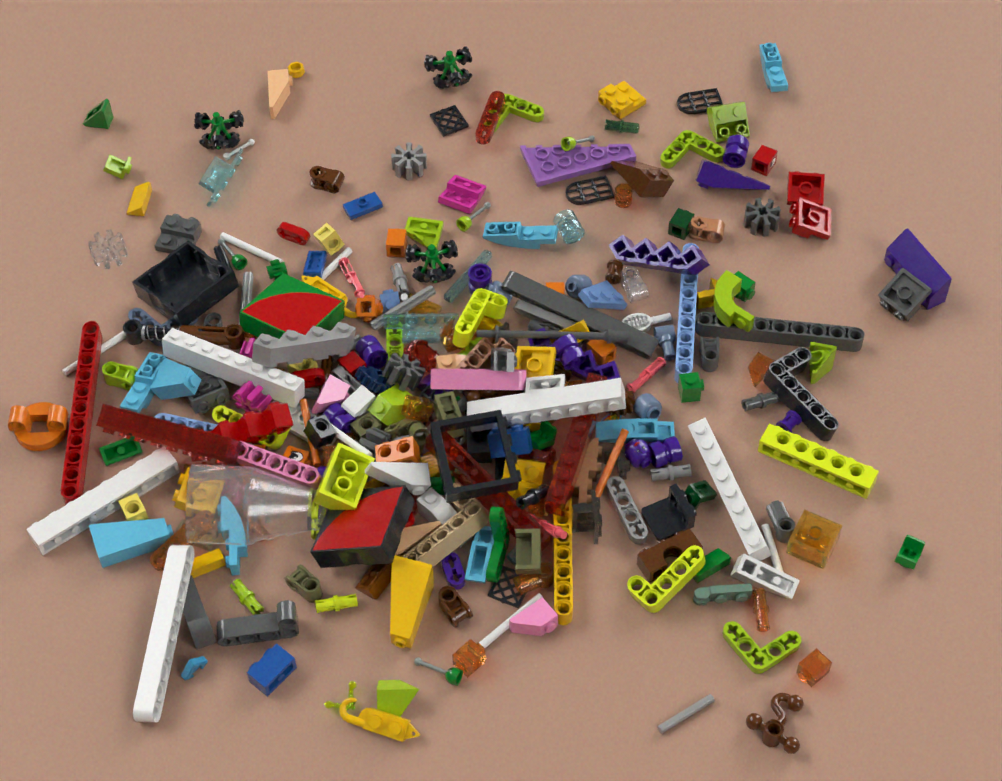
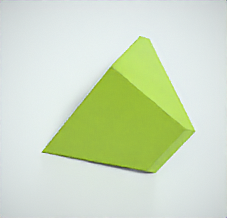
M810 342V384H815L832 370L837 346Z
M379 680L377 686V709L400 717L419 689L402 680Z

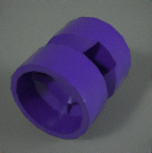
M732 135L727 139L723 155V162L727 166L740 168L745 164L749 148L748 139L742 135Z
M474 264L468 270V285L471 295H473L476 289H485L487 284L492 283V271L488 265Z
M573 334L564 335L552 344V347H555L557 350L556 355L561 357L559 360L565 370L574 369L586 360V356L581 347H578L579 344Z
M364 336L356 343V352L366 362L367 367L372 366L375 369H380L385 366L388 361V354L375 336Z
M340 403L330 405L323 415H326L332 425L350 436V423L357 419L341 407Z
M675 436L666 438L662 443L656 441L648 444L653 450L651 463L654 468L665 466L667 462L675 463L681 461L683 458L681 446Z

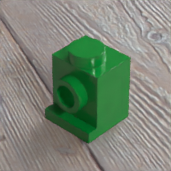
M737 271L734 275L741 278L742 283L741 290L735 297L746 302L755 295L756 282L740 271Z

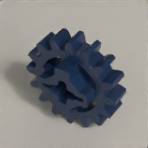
M359 366L355 373V377H357L358 381H361L364 387L378 395L395 385L387 383L389 377H384L381 369H375L372 366Z

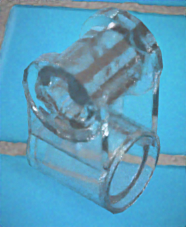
M634 267L624 268L621 285L629 302L633 303L649 298L648 288L638 270Z

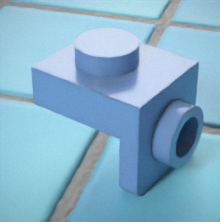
M393 289L382 291L383 294L379 295V299L383 304V313L400 304L398 291L393 292Z

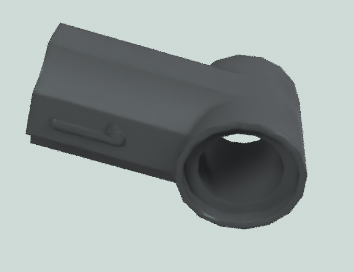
M779 500L773 501L766 506V511L776 531L775 537L782 543H788L794 536L795 521L789 517L783 502Z

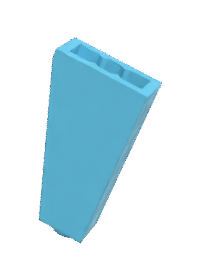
M164 518L89 525L102 568L173 545L171 537L174 536L171 524L166 525Z

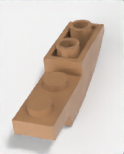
M594 438L588 444L574 470L571 497H579L578 514L586 515V507L591 505V495H587V492L592 490V481H596L597 474H601V462H598V457L602 458V446H599V438Z

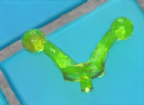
M351 681L348 684V698H354L353 690L357 687V683ZM330 700L325 702L327 709L332 707L340 709L341 703H333ZM356 702L349 703L346 711L349 709L354 710Z

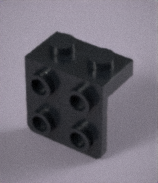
M677 483L669 486L667 498L641 509L642 516L658 541L672 537L679 531L693 528L695 517L697 516L694 506L688 503L686 493L683 489L680 490Z

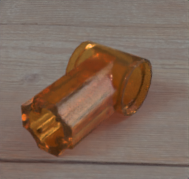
M541 562V574H521L514 577L513 583L518 594L523 595L539 587H550L554 581V568L548 562Z

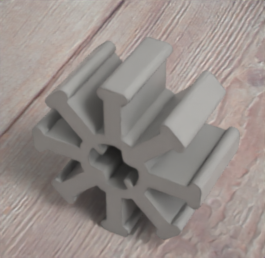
M407 142L406 151L398 145L395 147V154H391L392 169L395 170L398 178L405 172L407 180H413L412 172L416 173L419 177L424 175L423 168L427 169L426 153L423 154V147L421 145H418L413 150L412 143Z

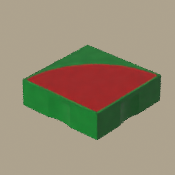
M283 273L239 312L240 326L243 331L256 337L263 333L278 339L287 330L306 335L312 326L331 331L344 318L345 301Z

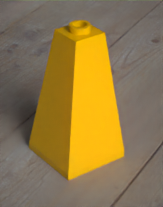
M396 555L393 559L391 570L390 637L391 643L395 646L411 649L434 588L433 565Z

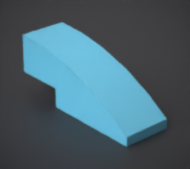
M484 526L475 534L474 541H472L465 580L486 582L487 565L494 544L490 526Z

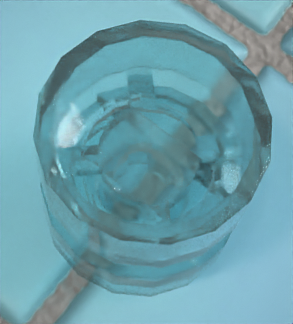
M566 209L555 216L553 223L557 225L558 231L565 243H575L584 236L585 230L573 210Z

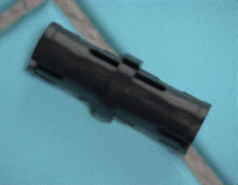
M542 484L535 489L531 488L526 494L516 498V505L521 510L529 505H536L542 498L549 496L551 490L546 484Z

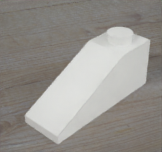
M371 462L365 469V474L390 486L406 485L409 492L413 493V495H421L431 486L428 463Z
M429 488L417 499L418 513L429 522L440 521L441 525H443L457 514L452 506L446 503V500L432 488Z
M742 554L737 558L730 574L731 577L746 584L750 583L754 587L788 599L793 598L800 581L746 554Z

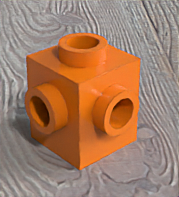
M364 295V298H357L355 312L357 317L363 319V322H370L383 313V304L374 295Z

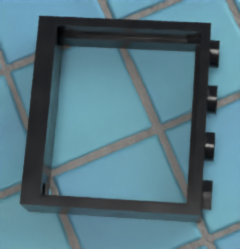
M501 410L430 422V433L446 503L518 490L519 482L522 481L521 473L515 467V464H517L516 453L511 451L512 437L511 434H507L508 422L506 416L502 415ZM497 422L510 478L454 488L441 432Z

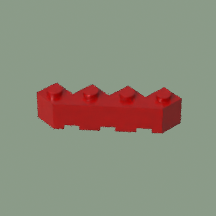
M273 402L263 412H245L237 422L225 420L219 422L212 431H194L187 439L192 462L211 460L216 458V454L221 452L230 453L232 445L238 441L254 444L267 439V435L277 433L278 435L285 433L293 426L288 403L280 404V402Z

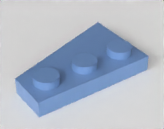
M608 280L584 288L578 294L588 308L624 310L628 305L623 299L622 294L617 292Z

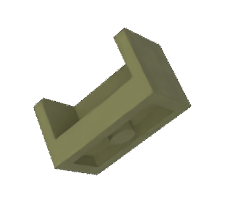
M515 529L516 574H541L540 529Z

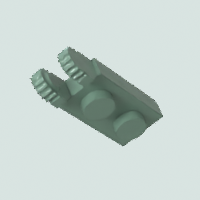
M752 584L699 587L694 591L693 601L699 606L707 605L709 601H715L716 603H724L727 600L744 602L751 599Z

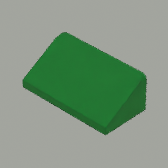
M136 434L99 448L105 466L143 453Z
M715 549L705 555V565L693 579L696 583H699L730 565L731 557L721 549Z

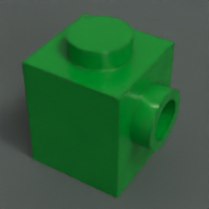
M698 372L679 374L678 390L681 403L700 401L701 391H704V381L700 379Z

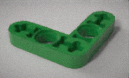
M492 506L489 513V523L494 544L487 565L486 580L498 583L509 546L510 533L503 507Z

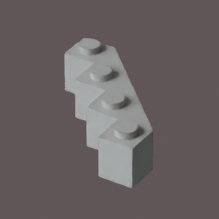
M338 322L331 331L312 326L306 335L287 330L280 339L262 333L253 343L252 362L270 368L276 367L277 363L287 362L289 365L302 363L303 359L312 358L315 361L328 359V355L338 354L339 357L346 356L354 346L356 327Z

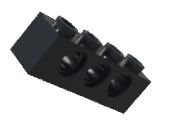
M470 427L466 428L468 464L492 463L487 438L492 429L472 432Z

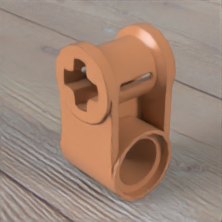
M700 216L694 217L691 220L692 228L689 231V236L693 240L720 243L723 240L725 223L722 220Z

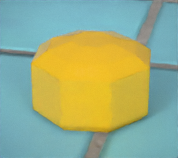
M300 62L290 63L288 66L289 75L293 78L302 77L305 73L303 64Z

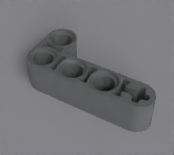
M190 575L183 614L196 650L217 642L193 577Z
M285 600L277 604V612L218 621V644L221 646H234L297 636L299 634V625L295 603Z

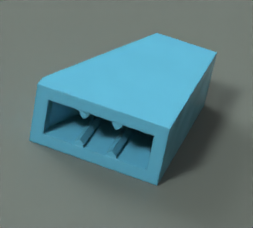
M165 358L150 389L161 400L195 395L201 379L189 367Z

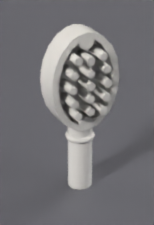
M635 313L625 317L622 322L646 333L650 330L651 325L672 320L670 313L653 317L644 313Z

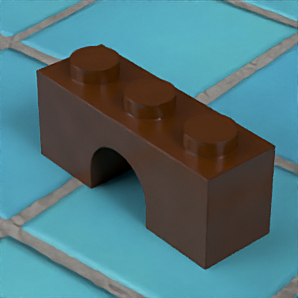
M690 528L685 531H679L673 537L667 540L663 539L651 548L642 549L637 554V566L650 583L656 580L668 568L665 558L671 556L678 558L687 548L693 545L699 546L702 549L703 546Z

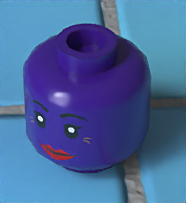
M633 439L626 444L624 456L634 468H646L652 462L653 450L644 440Z

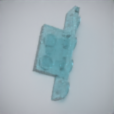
M240 148L231 165L216 156L212 160L199 182V185L213 193L207 206L210 207L212 202L216 203L221 196L218 193L219 190L224 191L228 184V181H226L227 177L231 178L236 171L233 168L234 165L239 166L243 159L241 156L243 149Z
M459 314L383 315L385 329H402V343H440V328H455L459 320Z

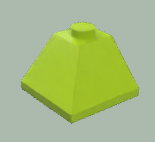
M396 384L380 393L367 411L389 426L411 415L418 417L426 405L407 390H399L400 386Z

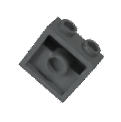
M178 214L166 215L160 227L161 234L155 244V250L172 253L187 241L196 245L202 233L201 223L194 217L185 219Z
M902 268L878 294L879 303L886 310L891 308L895 311L893 314L899 320L905 319L909 321L920 309V304L930 295L932 289Z
M211 374L200 376L201 382L195 395L187 396L195 414L206 413L210 408L217 405L223 406L227 401L231 400L224 381Z

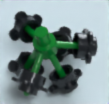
M467 46L463 47V49H458L456 57L453 56L452 51H447L446 56L439 61L436 56H425L424 66L427 72H430V70L434 72L436 69L443 72L433 77V84L436 87L444 89L449 88V84L452 87H457L469 82L472 73H468L469 71L464 68L459 69L456 63L458 61V63L465 65L466 62H472L471 53Z
M233 111L230 113L229 119L225 120L218 112L213 113L212 120H210L207 113L201 114L196 112L194 119L195 129L201 128L206 130L211 124V132L205 133L201 137L202 140H199V143L207 149L217 150L223 149V146L226 149L237 146L241 140L239 138L240 135L235 134V132L229 133L227 130H230L231 127H243L244 117L241 111Z
M450 240V242L444 241L440 251L435 249L433 244L428 246L426 252H421V248L416 244L413 246L409 244L407 246L405 255L408 263L411 261L417 262L420 258L425 262L424 266H418L413 270L412 277L417 281L439 283L450 279L456 273L452 264H442L440 261L443 256L448 259L458 256V248L454 240Z

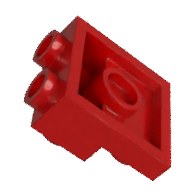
M789 171L787 205H792L799 197L823 205L825 174Z
M799 197L789 209V213L792 214V218L789 221L792 233L807 239L810 235H814L828 240L831 236V208Z

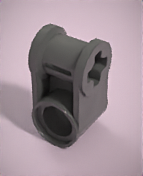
M700 336L699 352L701 355V367L706 372H714L718 368L719 337L703 338V336Z

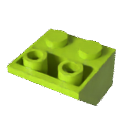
M745 102L706 107L709 126L716 142L726 141L732 135L750 136Z

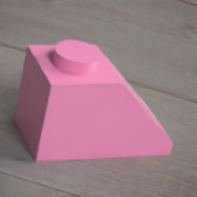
M329 375L311 413H321L334 403H343L350 396L348 393L350 385Z
M543 597L509 619V630L512 633L542 636L545 633L552 632L558 625V615Z

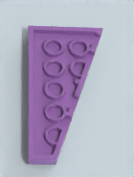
M591 144V147L576 145L570 151H564L561 145H554L553 147L536 145V148H526V145H520V151L537 187L613 167L610 164L611 161H636V154L630 144H609L607 147H598L597 144Z

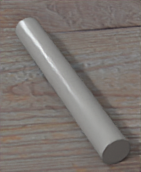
M709 694L657 726L661 734L713 703L715 701L714 697Z

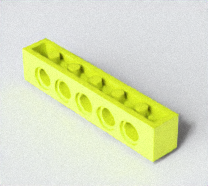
M769 423L759 440L758 452L862 498H868L876 483L879 471L873 467L857 462L853 458L843 456L835 450L820 446L816 442L804 439L798 434L790 433L779 426Z

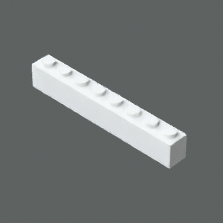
M174 328L162 338L163 356L239 386L252 381L255 388L258 385L263 388V395L269 394L272 399L288 403L289 406L294 408L305 396L304 379L274 367L269 368L252 362V359Z
M621 378L467 402V416L501 410L502 415L507 418L508 426L626 409L625 388ZM496 422L470 427L472 432L493 429L498 426Z
M706 417L688 425L749 556L759 561L772 556Z
M165 446L153 451L152 454L138 460L134 465L120 471L109 480L103 481L99 486L85 492L74 501L68 502L64 507L50 513L39 522L33 523L27 528L30 539L40 553L45 555L89 528V525L96 524L121 508L119 500L135 493L140 497L180 472L178 463Z

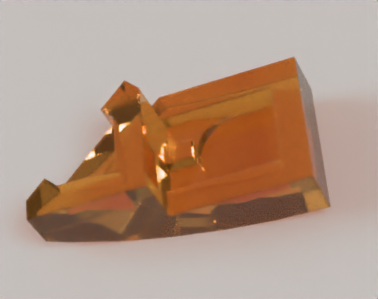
M757 352L748 366L754 387L763 380L769 365L774 362L773 359L760 352Z

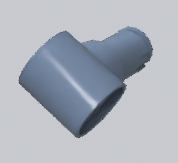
M674 326L654 327V337L659 341V345L663 349L665 360H674L676 358L673 347L676 339Z

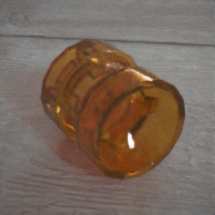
M621 183L615 188V204L620 208H628L632 204L633 189L629 184Z

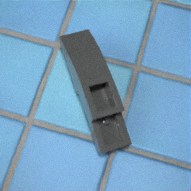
M503 347L492 348L491 370L514 372V367L517 366V357L514 355V352Z

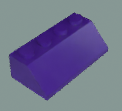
M908 228L905 229L889 245L884 260L886 265L891 267L895 274L904 268L932 289L930 295L921 303L926 310H929L946 301L952 278Z

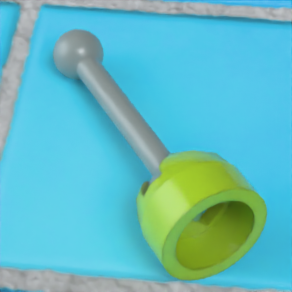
M590 135L588 138L575 140L570 136L564 137L561 140V147L564 151H570L575 148L577 143L594 142L595 137Z
M486 202L481 209L470 217L462 216L457 219V227L463 232L467 231L472 225L471 220L485 209H489L491 204Z

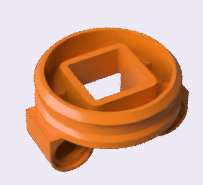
M48 402L34 403L27 407L16 405L10 409L8 428L9 431H14L17 441L24 448L32 451H44L55 447L64 439L68 430L67 421L69 414L64 406ZM47 421L49 432H31L33 422Z

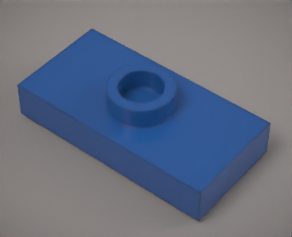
M375 192L343 204V209L350 220L383 207V203Z
M308 251L303 276L315 277L317 275L322 278L327 259L326 251Z

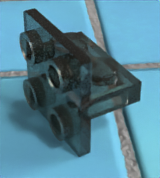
M591 490L590 503L572 505V533L592 531L594 544H598V537H602V514L599 511L600 497H596L595 490Z

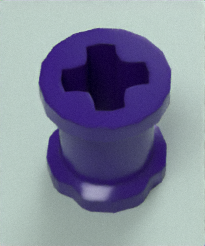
M789 410L786 413V417L778 421L776 426L792 433V429L799 425L802 419L798 413Z

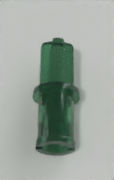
M608 119L605 121L607 123L605 130L637 134L640 129L639 123Z

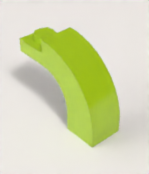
M726 270L720 276L715 286L713 302L715 313L719 320L728 328L734 323L738 328L749 332L753 328L755 316L737 306L733 301V298L741 290L742 279Z

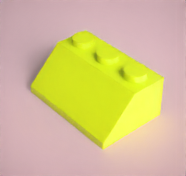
M338 442L331 454L313 502L330 510H355L369 476L365 474V469L371 462H374L375 458Z

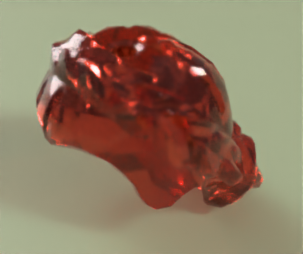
M413 340L406 344L403 350V354L409 355L408 360L410 362L415 361V359L420 361L419 367L425 368V372L431 373V369L436 368V356L440 354L437 350H433L427 341Z
M544 448L542 450L535 449L528 454L518 455V458L546 463V470L557 461V454L554 448Z

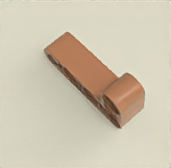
M482 338L455 369H478L487 358L491 360L492 348L503 347L511 349L514 353L515 349L504 338H499L498 343L495 342V338Z

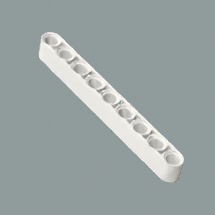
M171 545L168 549L133 708V717L136 722H158L161 717L194 561V548L191 545Z

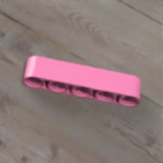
M431 369L430 389L525 390L526 370L514 369V372L493 371L491 369Z
M242 441L234 443L231 447V454L241 465L310 490H317L322 476L315 467ZM245 450L243 455L238 456L241 451ZM263 457L261 461L256 462L257 458ZM281 463L278 468H273L275 464ZM298 469L296 474L291 475L293 470ZM311 476H316L313 481H308Z

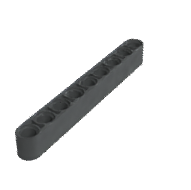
M509 271L501 286L504 292L575 323L584 319L590 332H604L607 329H612V331H629L628 343H612L643 358L650 359L659 343L655 337L594 308H588L585 304L517 272Z
M700 312L696 316L695 332L703 337H719L800 347H810V342L837 346V350L848 352L860 351L865 336L864 331L858 327L754 317L753 328L746 332L738 328L734 323L728 328L719 320L716 313Z

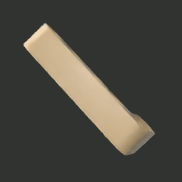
M458 483L453 484L454 488L461 487ZM475 498L450 502L458 513L404 554L403 557L431 564L434 567L486 526L489 517Z

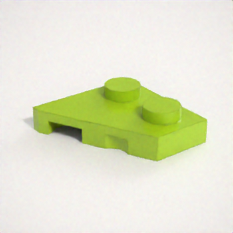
M408 216L405 229L408 237L427 248L430 244H433L435 249H438L444 222Z

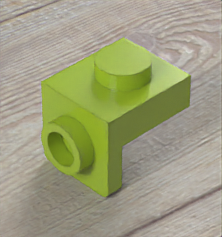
M109 154L103 171L123 179L125 173H130L132 157L128 156L127 160L124 161Z

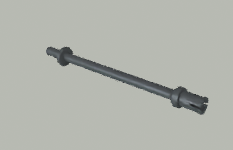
M495 325V330H477V337L495 338L497 343L499 338L559 339L567 334H573L576 339L604 340L607 344L612 342H629V331L627 330L612 331V329H607L604 332L499 330L497 325Z

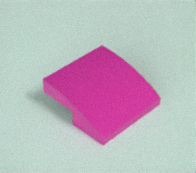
M454 175L447 182V189L438 197V203L470 214L482 198L486 186Z

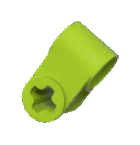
M113 361L107 362L102 366L104 380L107 385L123 388L127 391L131 389L135 382V374L138 368Z

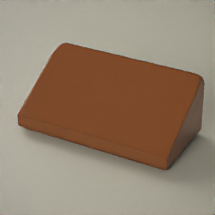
M392 563L372 565L355 588L372 599H378L391 582Z

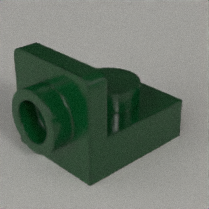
M706 480L689 484L685 490L687 501L690 505L694 506L695 510H697L700 503L714 500L717 496L716 491Z

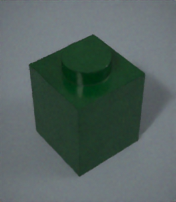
M678 208L669 222L668 234L685 240L692 228L691 220L695 214Z

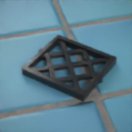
M456 105L430 114L431 119L443 137L469 127V124ZM444 115H449V119L443 118ZM452 117H458L457 121L451 120ZM441 121H447L446 125L440 124ZM449 123H455L454 127L448 126Z
M503 566L501 575L504 574L505 578L500 579L498 583L494 582L488 597L519 609L534 577L527 574H516L514 569ZM506 571H510L515 575L508 577ZM519 576L525 577L528 580L521 582ZM516 578L518 583L511 585L509 580ZM507 581L509 586L502 588L500 583ZM528 583L526 588L524 589L523 584ZM496 585H498L499 590L494 591ZM520 586L522 591L515 593L513 588ZM510 589L512 595L505 597L503 591ZM501 592L503 598L496 597L494 594ZM514 597L516 603L509 602L507 599Z

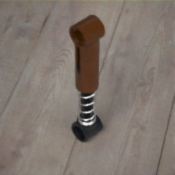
M136 319L128 320L123 325L126 340L130 345H139L148 338L161 341L171 330L165 328V326L163 328H157V326L149 328L148 325L141 324ZM230 324L227 327L181 325L177 329L215 345L228 346L233 350L241 349L243 342L246 341L243 329L239 324Z

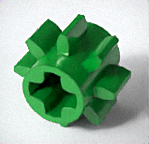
M279 259L270 261L271 265L266 266L269 279L276 280L283 273L288 275L285 262L280 263Z

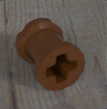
M611 260L607 263L608 273L605 275V280H608L610 284H617L621 282L622 277L620 273L623 270V263L618 260Z

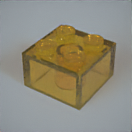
M804 509L788 540L786 553L824 569L839 540L842 525Z

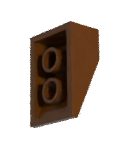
M637 161L610 162L614 169L640 197H664L674 182V179L665 169Z

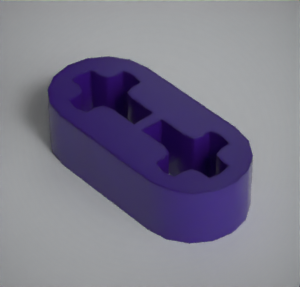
M452 552L441 560L442 569L448 586L459 590L465 586V573L459 556ZM448 560H452V562H454L453 568H451L450 564L448 563ZM453 574L457 575L459 582L453 580Z

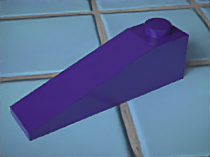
M702 159L696 176V181L699 182L698 186L706 189L710 186L713 188L769 190L771 187L766 183L748 176L745 177L736 171L727 170L723 166Z

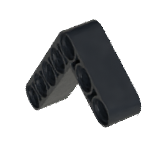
M799 347L772 362L763 377V382L774 394H777L778 398L790 410L800 415L802 422L820 440L829 441L836 432L839 423L794 377L805 370L811 359L810 351Z

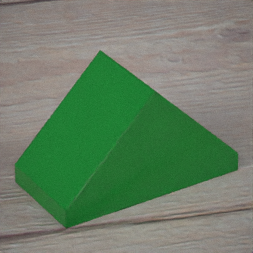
M106 98L87 113L83 125L109 129L114 118L110 101Z

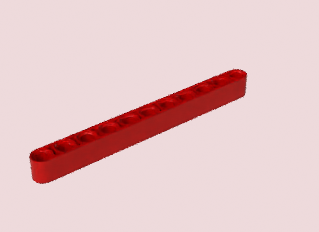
M95 321L86 322L81 332L60 490L65 504L82 496L84 491L103 339L100 327Z

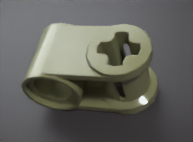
M411 415L385 428V432L392 435L390 438L392 441L394 438H397L395 433L398 437L410 435V426L413 423L422 422L418 417Z
M299 564L296 571L284 578L287 585L308 602L314 603L315 600L322 598L323 593L319 579L311 574L303 565Z

